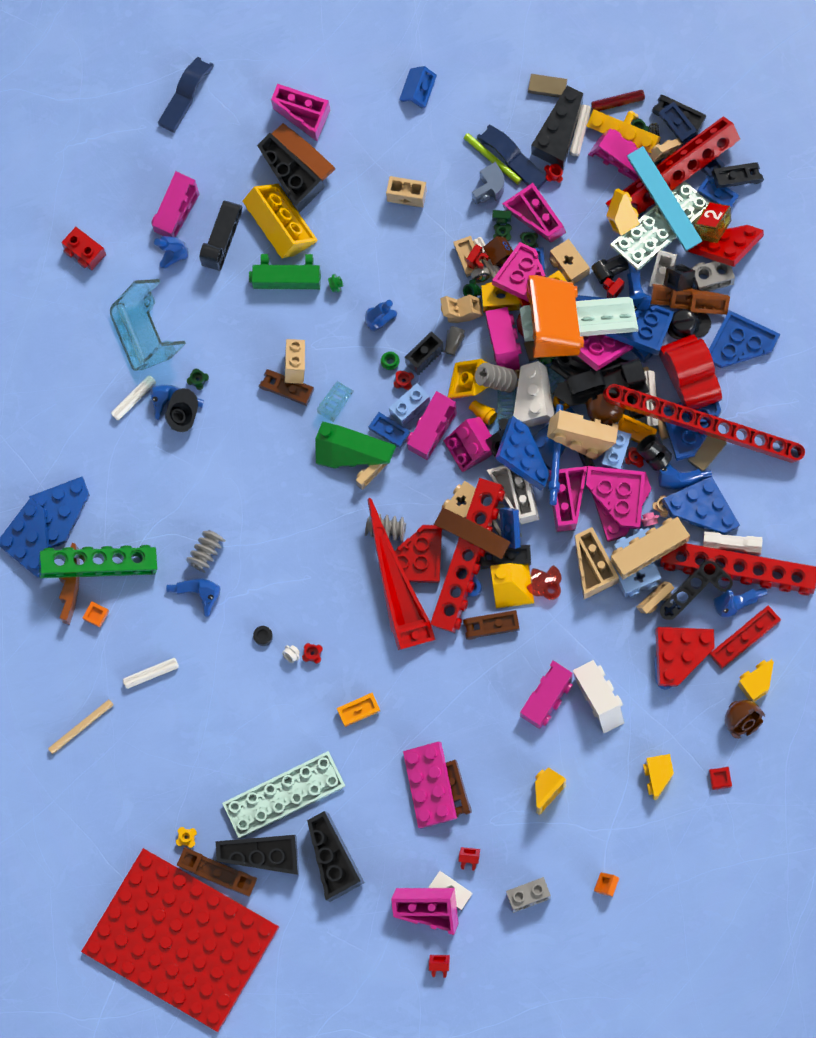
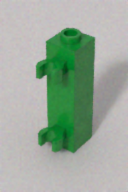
M261 254V265L252 266V271H249V282H252L254 289H320V265H314L313 254H305V265H269L268 254Z

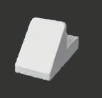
M662 250L658 251L649 286L652 287V284L663 285L666 268L676 264V254Z

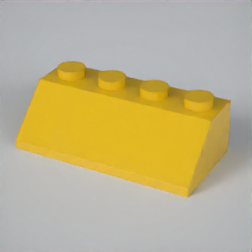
M279 184L255 186L243 199L242 202L247 207V210L251 213L257 225L262 229L281 258L293 257L318 241Z

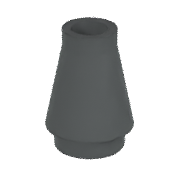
M451 326L450 330H447L445 353L455 356L465 337L463 329Z

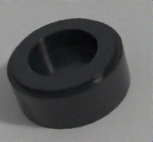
M259 626L254 630L253 638L258 645L266 646L272 642L273 633L269 627Z

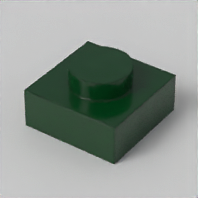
M493 210L492 220L496 221V224L511 222V211Z

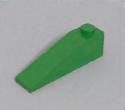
M323 421L315 438L316 464L330 468L348 465L355 467L360 464H389L396 448L394 444Z

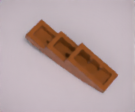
M284 123L271 133L322 181L335 170V167Z
M652 284L650 295L651 304L669 305L670 308L689 309L691 312L727 315L730 296L692 288L677 292L665 285Z
M75 543L71 544L70 547L74 548V550H79ZM79 558L74 559L75 564L80 565ZM80 577L59 578L64 583L59 599L62 603H65L60 620L68 625L71 623L75 610Z

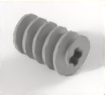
M482 363L475 372V380L480 386L511 393L517 385V374L510 368Z
M378 514L388 538L390 539L391 535H393V539L397 540L400 536L403 542L406 532L404 517H401L400 521L397 522L396 516L389 521L388 515L383 520L381 514ZM369 516L366 522L365 536L370 531L371 537H374Z
M210 530L202 532L204 538L200 537L198 539L200 544L194 545L196 551L192 550L190 552L192 557H187L186 559L192 567L204 573L203 567L210 568L207 561H214L210 555L218 554L214 549L222 548L218 542L226 541L223 537Z

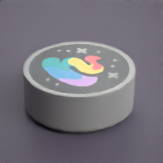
M484 267L483 269L477 268L473 270L471 278L476 283L488 280L490 278L488 268Z

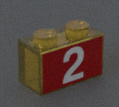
M709 202L707 207L702 210L701 216L694 223V228L702 240L718 243L732 221L731 206Z

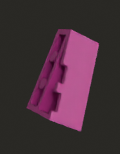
M610 128L598 138L588 155L591 157L596 155L604 159L603 163L608 166L611 163L619 168L618 172L634 181L639 179L638 174L627 158V155L638 149L636 144L632 141H627L620 132Z
M175 171L159 210L152 219L151 224L154 232L162 236H177L200 195L194 179Z
M534 183L502 203L506 211H511L515 218L550 243L566 233L564 226Z
M438 391L435 392L423 416L418 420L414 432H411L406 440L408 442V450L426 460L429 459L457 414L455 401Z

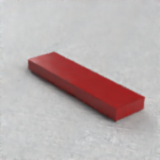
M769 605L766 606L709 653V656L723 669L777 625L781 619Z

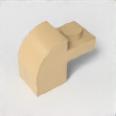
M467 295L460 299L448 296L440 298L441 311L450 323L471 321L483 316L480 298L472 295Z

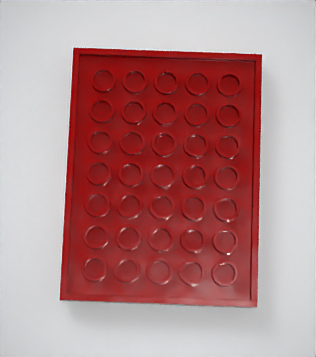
M143 848L81 952L216 1032H219L278 931L279 926Z

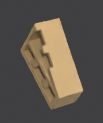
M559 410L549 420L547 437L595 460L616 444L618 424L613 423L612 426L601 424V420L595 419L593 422L583 419L582 415Z
M593 527L575 535V547L583 598L587 599L617 584L619 576Z

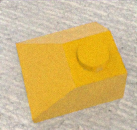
M476 359L455 363L448 398L476 396L489 388L478 385L475 380L477 368L482 363L488 362Z
M507 563L490 566L496 609L534 603L529 565Z
M549 767L545 771L542 769L535 776L536 813L538 815L566 787V779Z

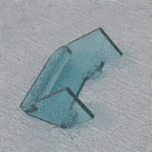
M159 279L134 281L110 307V317L130 366L135 371L144 370L171 359L186 344L185 341L161 342L149 313L155 304L151 291L160 283Z

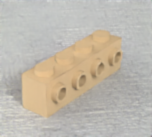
M678 517L665 520L662 523L663 526L648 530L644 537L640 539L637 537L631 540L627 547H619L612 552L611 562L622 580L689 541L690 535Z

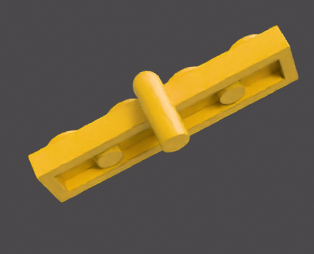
M593 109L586 126L603 134L610 128L617 130L624 139L635 143L637 148L644 146L645 150L649 153H652L651 149L659 143L661 138L631 125L632 120L635 121L639 118V115L633 111L627 113L623 122Z

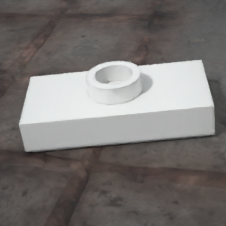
M439 871L429 888H455L457 908L461 911L473 895L472 892L441 871Z

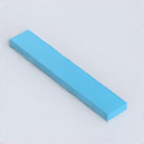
M644 146L627 155L629 162L684 250L687 251L701 243L702 239Z

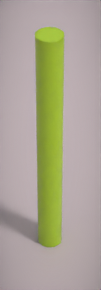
M469 133L464 136L463 139L491 163L496 162L501 171L517 185L521 183L522 179L474 137Z

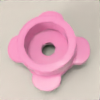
M654 512L642 515L641 522L643 527L658 523L657 518L659 515H654Z

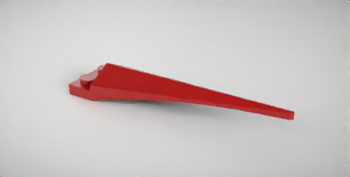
M368 498L389 623L397 649L401 650L433 641L435 637L430 620L396 556L372 499Z

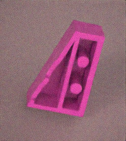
M277 84L271 98L273 109L314 140L318 141L330 112L329 100Z
M508 307L485 311L496 365L510 368L514 371L520 370L518 354H522L520 343H516V339H518L517 329L512 328V325H515L513 314H509Z
M588 466L559 469L558 482H560V491L557 494V504L552 505L556 532L576 529ZM549 471L548 482L551 481V471Z
M554 660L550 664L551 668L541 678L540 684L532 692L520 711V717L538 729L542 725L546 726L552 717L550 713L553 709L557 710L562 703L560 698L564 693L568 694L573 687L571 683L573 673Z
M396 888L391 898L393 917L415 924L419 922L429 925L432 929L436 930V928L448 931V934H455L459 925L455 888Z

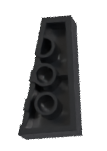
M568 85L566 86L531 145L532 155L550 164H557L562 170L565 167L580 109L583 104L582 92Z
M269 133L257 146L300 213L325 186L319 177L277 138Z
M323 811L307 820L325 892V900L331 902L364 884L365 882L329 813Z
M296 835L215 841L218 862L299 875Z

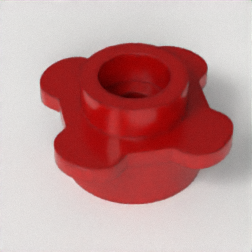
M552 164L551 166L546 165L544 167L547 181L561 182L563 180L561 176L563 170L559 165Z
M397 371L394 387L410 390L412 388L411 381L414 379L413 373Z
M630 447L628 449L629 455L625 459L626 464H633L641 468L644 465L642 456L637 452V448Z
M310 643L305 644L304 655L302 656L303 661L320 663V654L323 651L322 646Z

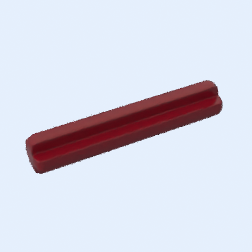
M637 90L592 101L591 107L592 110L602 111L645 100V94L643 90Z

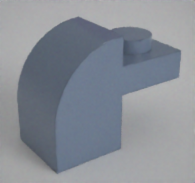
M494 162L480 171V179L484 185L472 192V200L476 205L480 202L488 201L491 196L497 201L504 192V175L497 163Z

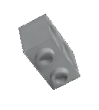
M713 260L710 263L705 264L702 262L692 267L695 270L694 285L698 290L712 291L734 285L735 276L732 267ZM722 269V270H724L726 273H725V274H719V273L717 272V270ZM705 274L708 278L701 279L699 275Z
M544 877L506 891L513 913L551 899Z

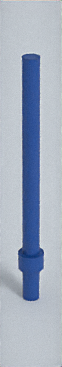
M562 404L556 405V413L559 410L563 411L564 406ZM553 441L551 481L548 484L550 505L557 504V494L560 491V482L558 480L561 444Z

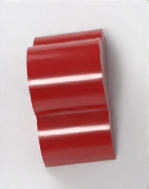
M692 334L661 346L659 357L683 406L697 410L722 400V392L715 375L713 359L703 339H697Z

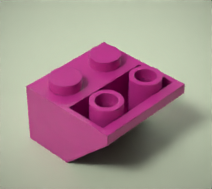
M481 417L466 419L443 440L462 472L483 462L493 454L486 442V439L492 435Z

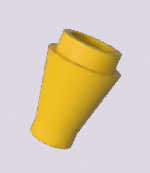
M476 400L469 406V410L477 417H481L484 424L491 425L497 418L498 414L494 408L479 403Z

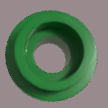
M333 274L332 277L328 278L332 292H341V287H343L342 279L340 276L337 277L336 274Z
M386 352L382 355L381 365L384 369L394 370L398 367L400 360L396 353ZM392 359L394 362L388 364L387 360Z

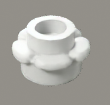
M285 646L282 655L288 662L294 663L300 659V652L295 646Z

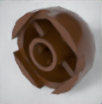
M609 393L611 398H617L616 393ZM603 394L597 395L598 399L592 401V398H590L586 402L587 414L593 422L595 419L601 420V424L612 426L613 423H617L623 417L624 408L606 402Z
M734 701L729 705L725 714V725L732 736L739 739L742 738L740 735L744 733L748 736L762 725V716L765 717V714L753 701Z

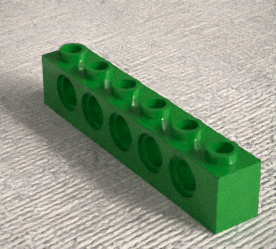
M129 545L121 546L120 548L103 546L101 549L83 547L79 550H74L72 547H66L62 550L45 548L39 553L40 578L155 575L157 572L156 547H151L150 545H141L139 548H132ZM98 557L102 559L103 563L96 564L93 559ZM119 557L122 563L117 564L113 562L112 558ZM132 557H139L141 559V562H133ZM80 558L83 560L84 563L82 565L75 564L74 559ZM62 559L64 564L59 566L55 564L54 560Z

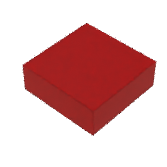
M729 767L709 770L712 790L732 787Z

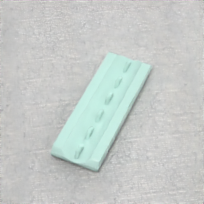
M685 181L672 191L692 224L702 216L709 205V202ZM657 205L638 220L640 223L638 226L622 236L620 235L610 244L615 251L622 255L637 270L641 269L655 257L659 250H663L677 238Z
M620 297L576 301L580 336L638 332L632 298ZM526 305L520 308L524 341H534L532 337L530 305Z
M329 751L222 804L240 839L343 789L345 784Z

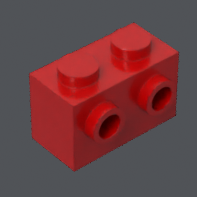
M76 226L61 242L64 248L63 252L70 258L75 257L78 264L83 268L88 267L90 270H93L106 256L104 248Z

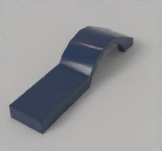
M197 57L186 68L178 82L174 96L158 121L159 126L175 133L193 102V96L200 80L207 73L210 74L214 67L213 63L210 62L208 64L202 61L200 57Z
M672 102L659 112V116L683 143L682 146L698 135L695 127L675 102ZM715 158L700 170L711 177L713 169L722 168L725 165L719 158Z
M489 124L487 130L482 135H477V139L483 145L491 146L500 154L507 166L527 186L534 183L536 188L539 189L547 181L546 175L521 153L517 145L504 132Z

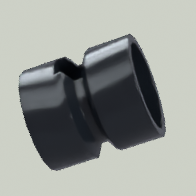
M655 434L646 436L637 446V452L655 471L664 468L672 459V453Z

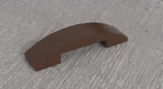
M445 508L441 509L434 523L435 526L466 540L500 559L503 558L511 543L490 530Z
M184 847L177 866L248 897H250L257 881L256 877L240 870H235Z

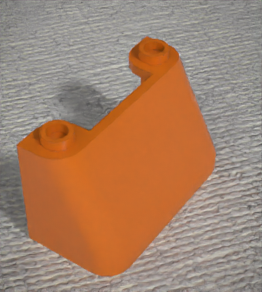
M529 275L526 295L530 303L533 325L532 337L535 347H533V357L579 355L580 348L584 347V339L579 333L575 300L578 296L577 286L568 281L539 275Z

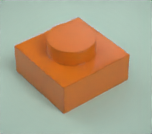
M91 601L82 618L101 628L109 610Z
M600 872L594 891L613 897L619 877Z

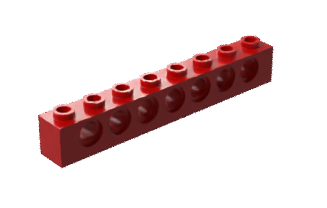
M723 116L656 165L672 191L741 139L733 122ZM640 178L622 190L628 192L631 196V205L636 209L638 215L655 203ZM612 199L606 202L608 209Z
M479 478L466 519L477 524V518L484 515L486 516L485 522L478 525L492 532V522L497 519L499 509H497L499 501L502 502L505 496L504 487L501 484ZM486 497H491L492 503L484 506L483 500ZM460 537L430 623L433 627L454 634L456 629H460L462 611L465 612L468 606L467 595L472 593L474 588L473 577L479 573L481 566L479 560L486 552ZM467 552H473L474 554L470 561H466L464 558ZM461 570H467V576L464 579H459L458 577ZM460 588V596L454 598L452 596L453 590ZM453 606L455 608L454 614L447 616V608Z
M687 543L661 557L660 567H664L663 569L667 571L682 570L683 573L690 575L699 566L695 562L696 559H713L724 564V569L731 575L732 580L740 581L744 585L760 584L762 588L776 587L783 592L793 590L798 591L801 595L814 594L816 588V566ZM684 555L686 560L679 562L676 556ZM709 563L705 565L704 570L707 573H713L715 566ZM740 565L744 571L736 572L733 567ZM758 568L762 570L763 574L757 576L753 573V570ZM779 572L782 578L775 579L772 573ZM797 575L801 578V582L796 583L791 577ZM726 577L721 578V580L730 582L729 579Z

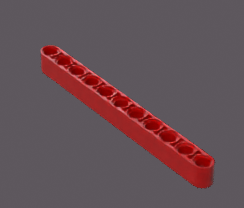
M618 384L608 386L603 392L604 400L618 407L787 462H797L805 455V449L799 443ZM609 390H615L617 398H611ZM627 396H633L635 404L628 403ZM646 401H650L653 404V410L646 408ZM664 407L671 409V416L664 414ZM682 413L689 415V422L683 421ZM701 419H705L707 421V428H703L700 425ZM719 425H723L726 428L725 434L719 432ZM737 431H741L744 434L743 440L737 438ZM755 437L761 438V446L756 445ZM774 442L780 445L779 452L773 449ZM792 448L798 451L797 458L791 455Z

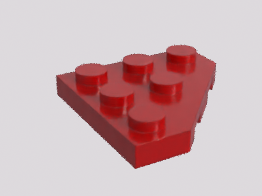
M750 225L698 234L702 242L687 250V252L734 267L764 236V231Z
M422 525L416 533L406 539L395 550L409 582L440 583L441 528L435 525Z
M657 627L655 629L658 686L677 687L715 648L714 629Z

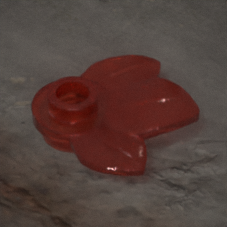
M554 565L549 568L547 573L533 568L531 571L533 583L527 586L528 591L534 596H544L549 600L557 599L561 593L559 584L562 577L560 571ZM548 589H553L554 593H549Z

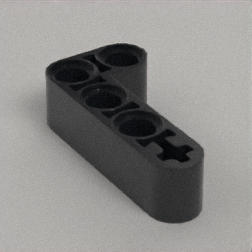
M225 200L222 202L208 244L203 243L200 250L199 258L202 266L218 271L222 269L242 214V205Z
M704 560L671 596L662 603L660 609L661 616L666 620L674 619L709 582L718 590L726 592L733 585L731 575L715 560ZM713 564L715 571L707 573L704 570L705 565ZM722 577H726L730 581L725 587L720 586L718 583ZM699 578L702 584L699 587H694L691 585V580ZM679 592H686L688 594L687 600L680 601L677 598ZM674 599L676 605L673 607V614L670 612L666 614L665 607L670 608L673 605L671 600Z

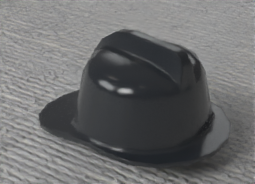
M680 310L674 312L667 332L675 339H682L692 334L697 338L702 337L709 332L711 320L707 313Z
M182 388L172 394L165 413L166 422L171 429L178 432H186L192 428L198 409V400L194 392Z

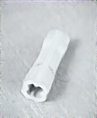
M704 531L703 546L761 555L762 537L731 536Z

